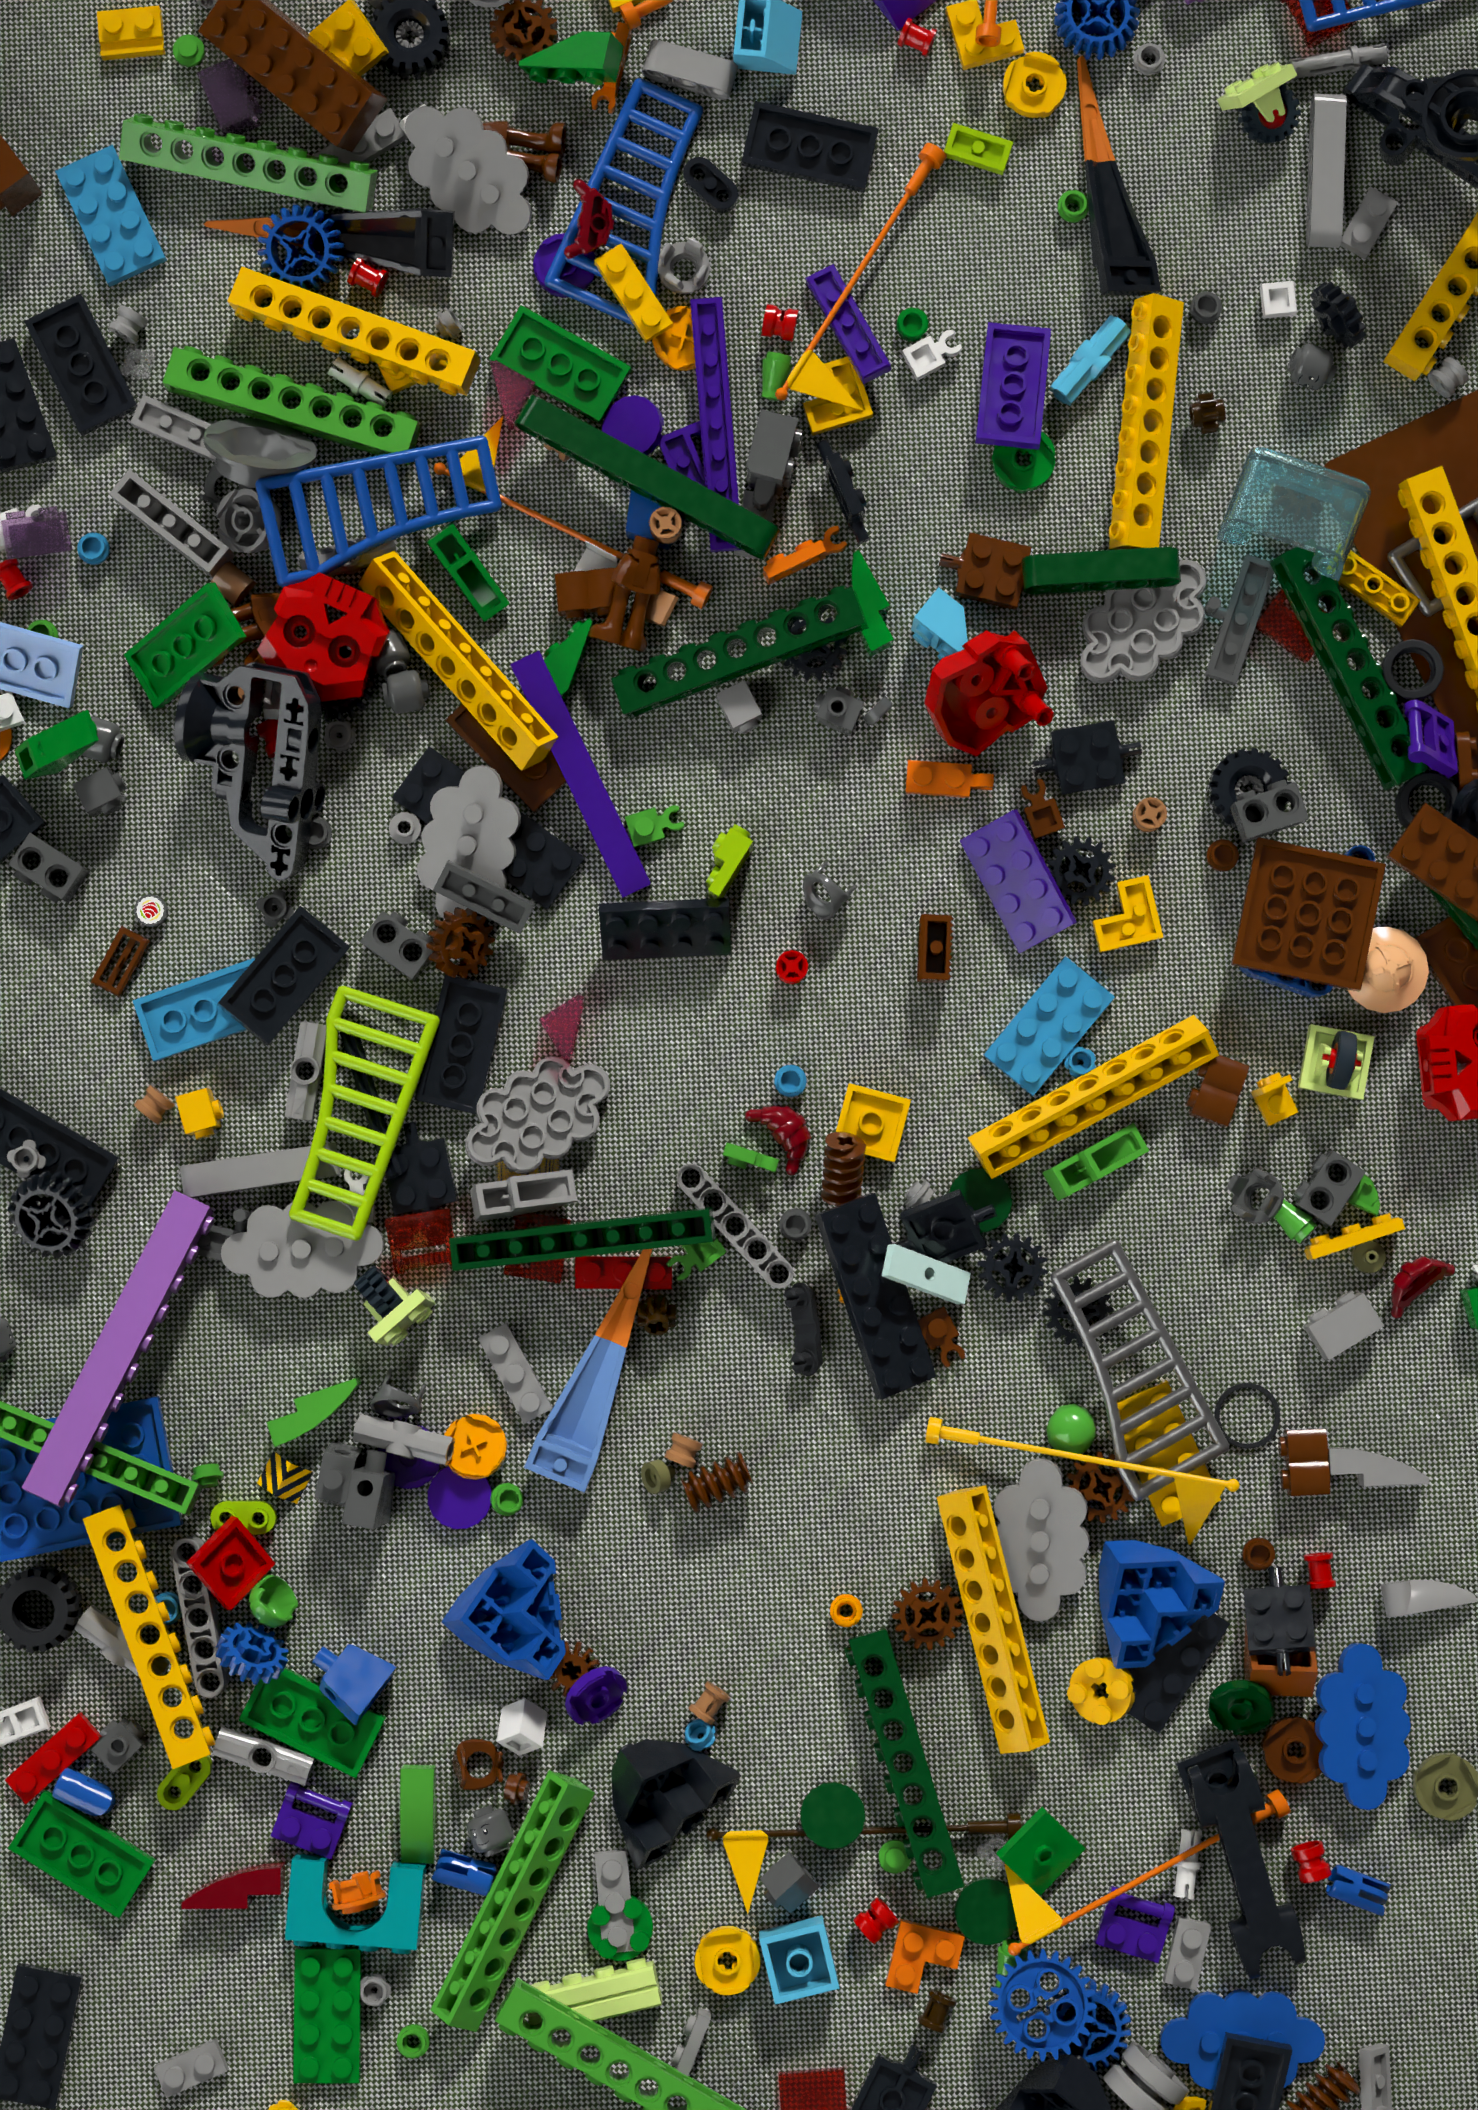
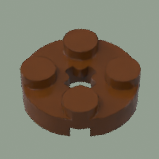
M1300 1716L1284 1717L1274 1722L1268 1728L1261 1741L1263 1760L1267 1768L1276 1777L1290 1783H1307L1322 1773L1318 1759L1324 1744L1316 1735L1314 1722ZM1291 1742L1295 1744L1301 1742L1303 1744V1747L1300 1749L1302 1755L1299 1758L1294 1755L1288 1756L1287 1752L1290 1749L1288 1745Z

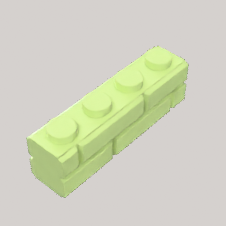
M645 1958L632 1959L626 1962L627 1967L614 1970L613 1965L603 1966L594 1970L595 1975L583 1978L581 1973L570 1974L562 1978V1983L550 1985L549 1981H541L531 1985L594 2022L662 2005V1994L654 1961L646 1962ZM534 2012L528 2013L531 2025H537L542 2021L539 2014Z

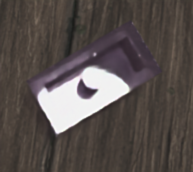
M229 58L197 72L225 137L228 133L241 135L261 126L257 115L262 113L255 94L248 96L245 90V86L250 85L244 69L241 67L236 68L233 60Z
M57 506L38 508V515L26 516L25 510L5 513L6 519L0 520V528L6 559L71 551L72 545L66 512H58Z

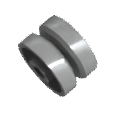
M1134 2041L1122 2053L1125 2064L1134 2074L1121 2065H1113L1103 2077L1107 2085L1133 2110H1169L1168 2106L1159 2096L1171 2104L1179 2105L1190 2092L1186 2085L1162 2060Z

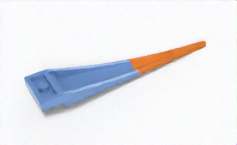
M645 1249L641 1252L538 1433L524 1466L525 1469L585 1493L599 1459L652 1249Z

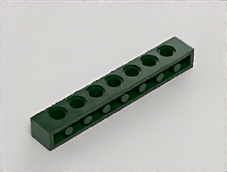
M1311 539L1273 559L1269 563L1384 790L1395 787L1428 770L1429 767L1422 762L1414 763L1408 758V747L1411 746L1409 721L1402 716L1397 706V697L1388 688L1383 678L1382 667L1373 659L1368 649V640L1359 631L1354 621L1353 610L1349 604L1345 603L1339 591L1338 580L1334 575L1330 574L1325 564V555L1322 549L1316 546L1314 540ZM1304 572L1310 574L1313 580L1312 584L1305 580ZM1319 600L1326 605L1327 613L1320 610L1318 606ZM1333 629L1341 634V642L1334 638ZM1348 658L1355 662L1356 670H1352L1347 663ZM1362 686L1369 690L1370 699L1363 695ZM1377 715L1384 719V728L1377 723ZM1392 743L1398 747L1399 757L1393 754L1391 750Z
M838 586L829 590L826 597L816 600V597L804 599L797 603V608L786 611L785 608L775 610L767 615L768 619L758 623L755 620L746 621L737 626V631L726 634L725 631L710 635L707 638L708 642L697 646L696 643L686 644L677 649L678 653L669 657L662 654L652 657L648 660V665L640 668L629 666L618 671L619 676L611 678L623 715L629 719L868 629L869 627L856 591L853 587ZM827 609H835L837 611V616L831 623H823L821 621L822 614ZM796 621H806V629L802 634H792L791 628ZM767 632H775V642L771 646H762L761 639L763 635ZM738 643H744L746 645L744 655L739 658H733L731 654L732 648ZM710 654L715 655V665L710 669H703V658ZM678 666H685V676L679 681H674L672 679L673 670ZM649 677H655V688L650 692H644L642 689L643 682Z
M710 1207L455 1236L449 1238L452 1269L453 1271L707 1243L715 1241L716 1234L713 1208Z
M886 1627L849 1638L850 1646L844 1648L849 1666L856 1665L860 1678L854 1679L859 1699L866 1697L869 1710L864 1711L869 1731L876 1729L879 1742L873 1743L878 1762H886L889 1774L883 1775L888 1795L894 1793L896 1795L899 1806L894 1807L893 1811L898 1827L905 1825L908 1839L902 1841L908 1860L915 1858L918 1871L912 1872L917 1890L918 1892L924 1890L926 1898H931L965 1887ZM872 1657L879 1658L883 1663L882 1672L876 1676L867 1674L864 1669L865 1662ZM882 1689L890 1691L893 1695L892 1703L884 1708L877 1706L874 1702V1695ZM895 1721L902 1726L903 1732L899 1738L889 1739L884 1735L883 1731L887 1723ZM907 1754L912 1758L910 1769L899 1771L894 1767L893 1761L897 1755ZM916 1786L921 1789L922 1797L917 1803H908L903 1798V1793L907 1787ZM920 1818L928 1819L932 1824L931 1831L924 1836L916 1834L913 1830L915 1821ZM937 1851L940 1853L942 1860L937 1867L930 1868L923 1863V1857L927 1852Z

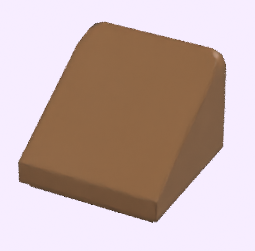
M659 590V595H651L647 606L645 622L665 626L678 601V597L663 590Z

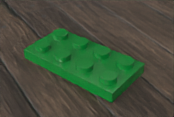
M520 305L489 358L490 363L598 424H601L606 412L632 370L631 366L522 305Z
M207 583L129 649L124 656L155 709L163 708L183 691L192 676L198 672L205 673L247 638L216 583Z
M286 1667L281 1672L277 1680L272 1678L269 1684L259 1679L239 1721L357 1778L386 1716L369 1709L359 1723L354 1725L320 1691L319 1683Z
M47 1790L43 1791L8 1847L9 1850L118 1919L156 1861L155 1858L81 1811L55 1799L52 1793Z
M327 1947L295 1948L293 2083H360L361 2081L360 1986L362 1980V1951L359 1950V1947H346L344 1949H331Z

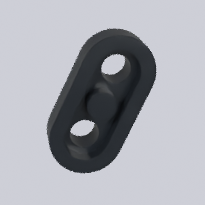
M703 157L692 158L686 163L683 170L684 182L694 194L715 212L727 213L735 208L738 202V189L723 172ZM702 173L705 175V178L697 181L694 179V175ZM719 194H726L728 199L720 202L717 200V196Z

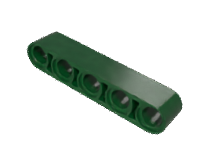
M1174 547L1035 554L1022 559L1024 592L1027 594L1171 587L1181 582L1179 550Z

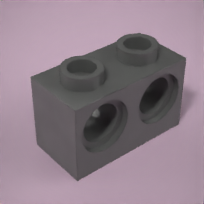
M1281 780L1268 785V791L1256 795L1255 790H1251L1236 796L1237 802H1234L1230 809L1242 843L1302 824L1309 819L1297 782L1287 784L1286 780ZM1277 797H1285L1290 801L1291 809L1289 812H1282L1277 808ZM1247 807H1254L1259 811V822H1251L1246 818L1245 810Z
M32 833L28 834L8 864L17 870L13 876L29 886L33 881L43 887L40 893L55 903L59 899L69 903L90 872ZM34 854H39L41 857L39 867L29 870L27 866L28 859ZM65 871L68 875L66 884L62 887H56L54 884L55 876L59 872Z
M382 911L360 940V943L416 982L431 961L428 957L434 951L426 948V944L433 942V939L421 930L414 934L407 929L408 921L396 912L392 911L389 916ZM388 926L395 928L396 936L394 940L389 943L381 942L379 937L381 930ZM412 945H418L422 949L421 957L414 962L408 961L405 956L406 950Z
M1333 1150L1328 1151L1325 1155L1319 1154L1311 1166V1170L1314 1171L1308 1182L1303 1180L1293 1195L1297 1198L1293 1205L1311 1215L1314 1220L1325 1227L1332 1226L1366 1171ZM1333 1164L1338 1165L1342 1170V1178L1337 1183L1330 1180L1328 1176V1169ZM1316 1191L1322 1193L1325 1197V1204L1320 1210L1315 1209L1310 1201L1312 1194Z

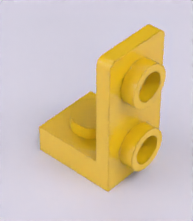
M1279 1072L1257 1081L1256 1083L1259 1088L1251 1091L1267 1127L1298 1113L1285 1085L1293 1080L1290 1074L1281 1077Z

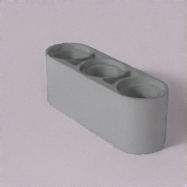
M652 40L642 68V74L648 79L715 99L727 100L732 90L738 66L725 58L661 40Z

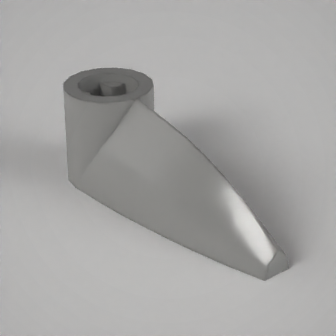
M1403 1580L1380 1585L1387 1618L1477 1602L1476 1596L1473 1593L1440 1581Z

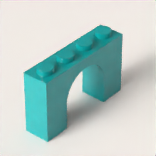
M296 1854L292 1858L285 1940H293V1945L303 1947L312 1946L313 1942L326 1943V1947L331 1949H344L346 1945H357L359 1950L366 1952L378 1951L379 1947L392 1948L391 1952L395 1954H410L411 1950H417L421 1936L426 1864L394 1861L390 1867L388 1901L385 1912L371 1923L353 1925L340 1920L328 1905L326 1883L329 1859L321 1855Z

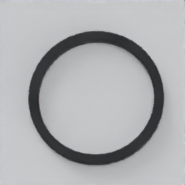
M1241 1383L1228 1388L1220 1396L1215 1407L1214 1417L1230 1444L1240 1448L1251 1449L1266 1444L1275 1435L1280 1423V1409L1276 1399L1267 1389L1252 1383ZM1241 1388H1253L1261 1391L1269 1398L1274 1408L1275 1420L1271 1431L1265 1438L1255 1443L1244 1444L1234 1441L1225 1433L1220 1422L1222 1403L1229 1394Z

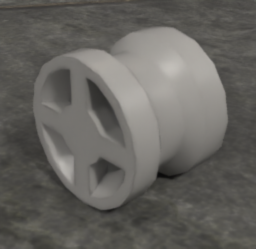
M120 305L117 309L118 316L115 321L110 322L108 329L123 340L136 344L139 339L138 332L141 328L146 327L148 321L136 311Z
M1446 357L1441 362V367L1438 370H1432L1427 375L1432 387L1445 398L1451 397L1458 385H1464L1469 380L1463 366L1451 357Z

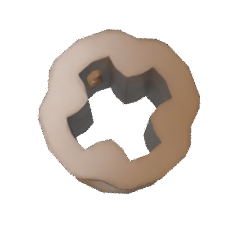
M707 1681L704 1685L706 1689L688 1709L698 1718L712 1725L715 1721L713 1717L731 1697L722 1689Z

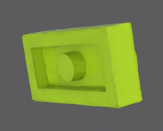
M953 123L944 152L949 159L1003 175L1013 141Z

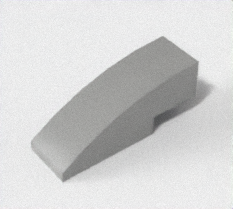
M572 1169L513 1176L504 1181L475 1184L470 1190L475 1222L542 1211L578 1201Z
M1328 1447L1330 1475L1357 1474L1358 1485L1430 1484L1428 1476L1395 1459L1364 1450Z

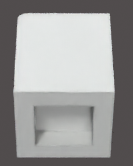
M526 1698L504 1706L501 1710L497 1743L519 1756L542 1748L547 1712Z

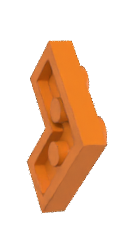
M900 1919L885 1986L918 1994L925 1962L957 1969L965 1938L964 1934Z

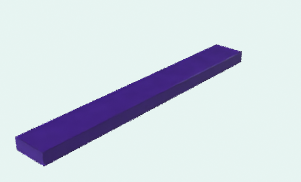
M722 297L690 299L705 487L739 505ZM709 533L710 552L741 550Z
M536 651L511 663L510 666L528 703L558 735V739L552 746L551 751L622 898L650 885L651 882L540 651Z

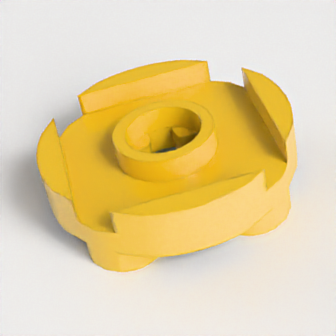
M1042 52L1026 53L1025 56L1013 60L1006 69L1002 85L1005 104L1024 117H1049L1059 107L1064 98L1067 79L1065 73L1063 74L1062 69L1059 67V63L1052 56ZM1033 78L1039 79V85L1043 88L1036 92L1030 91V87L1026 86V82H1032Z
M1093 1658L1084 1661L1074 1670L1070 1679V1687L1067 1690V1696L1070 1702L1073 1703L1076 1711L1083 1718L1098 1725H1105L1121 1719L1132 1708L1135 1700V1692L1133 1693L1131 1683L1133 1679L1127 1668L1115 1669L1112 1658ZM1105 1683L1107 1685L1105 1691L1109 1694L1108 1698L1104 1696L1099 1697L1096 1694V1684L1101 1685Z
M721 1926L712 1929L701 1937L695 1952V1970L698 1978L708 1988L712 1989L713 1992L720 1995H735L746 1990L754 1981L760 1969V1952L756 1942L748 1931L734 1926ZM724 1952H730L731 1956H736L737 1961L732 1962V1968L725 1969L723 1963H718V1958H722Z

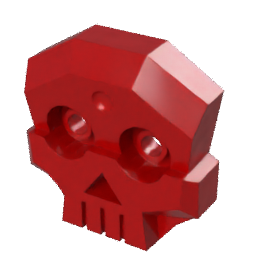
M320 572L303 582L283 587L274 607L278 616L257 648L265 663L307 672L313 681L321 702L363 697L372 659L381 656L391 634L383 618L379 599ZM327 605L347 614L331 623ZM299 626H304L307 630V634L303 638H298L295 634V630ZM343 646L351 648L352 653L350 657H341L340 649Z
M986 630L963 644L964 650L942 658L932 669L924 704L938 734L949 746L978 756L1006 731L1013 733L1033 719L1039 726H1045L1054 718L1053 710L1042 700L1048 687L1029 643L1015 630L1008 636L991 633Z
M1473 1004L1438 1008L1429 1023L1419 1027L1416 1031L1422 1099L1426 1101L1422 1103L1429 1110L1438 1109L1448 1121L1478 1119V1008Z

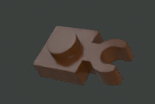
M1042 779L1036 781L1039 789L1037 794H1030L1027 791L1026 785H1022L1020 788L1023 799L1031 804L1030 807L1024 808L1023 812L1034 840L1065 829L1055 799L1052 798L1046 801L1044 799L1046 786Z
M944 1306L918 1319L923 1337L929 1349L932 1350L938 1346L940 1347V1360L945 1367L950 1366L947 1360V1353L951 1350H955L961 1359L965 1358L964 1350L951 1340L958 1336L959 1333Z

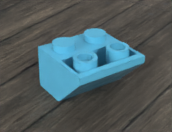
M739 0L733 62L738 66V69L796 75L803 11L781 0Z
M938 587L913 619L911 631L914 632L913 638L922 646L928 648L930 645L938 651V658L940 660L964 650L962 645L968 642L964 607Z

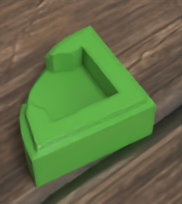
M1364 1175L1346 1203L1377 1217L1380 1209L1379 1196L1372 1180Z

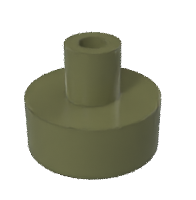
M1367 1241L1356 1245L1351 1253L1353 1266L1363 1273L1379 1271L1386 1260L1383 1247L1374 1241Z
M659 1459L643 1464L641 1478L648 1492L657 1494L670 1488L671 1479L675 1477V1470L671 1465L666 1466Z

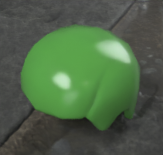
M1075 1403L1060 1406L1048 1421L1046 1428L1047 1440L1055 1450L1083 1454L1093 1444L1095 1439V1419L1087 1408Z
M267 1575L250 1592L249 1607L252 1614L259 1623L270 1628L284 1626L293 1618L291 1614L298 1607V1601L293 1590L286 1581L276 1575Z

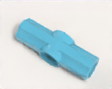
M1110 315L1091 339H1086L1071 357L1070 364L1050 386L1049 390L1054 394L1055 398L1063 404L1071 406L1089 383L1099 378L1110 364L1111 357L1120 349L1121 345L1131 334V330L1119 317Z

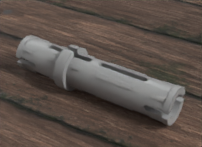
M1385 43L1360 48L1356 45L1349 46L1348 50L1293 58L1290 59L1289 64L1293 65L1297 76L1292 78V80L1343 70L1356 72L1363 64L1369 66L1387 64L1388 53Z

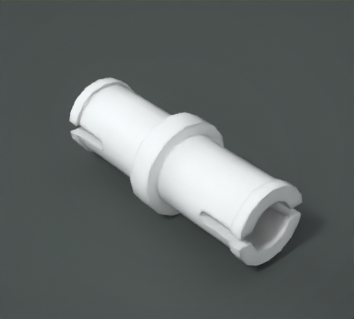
M340 357L333 362L334 365L344 372L342 373L330 367L328 375L333 376L350 387L351 393L356 396L360 394L371 402L383 407L388 404L387 401L380 398L377 394L379 393L390 400L393 391L386 389L371 379L368 372H360Z
M1181 1829L1179 1855L1200 1844L1202 1832ZM1199 1852L1175 1865L1177 1866L1173 1896L1194 1899L1196 1872L1201 1867V1862H1198Z

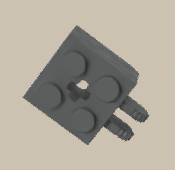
M761 409L746 464V482L751 489H754L753 505L759 512L770 509L774 495L782 496L784 487L790 488L795 463L791 458H798L803 430L798 429V418Z

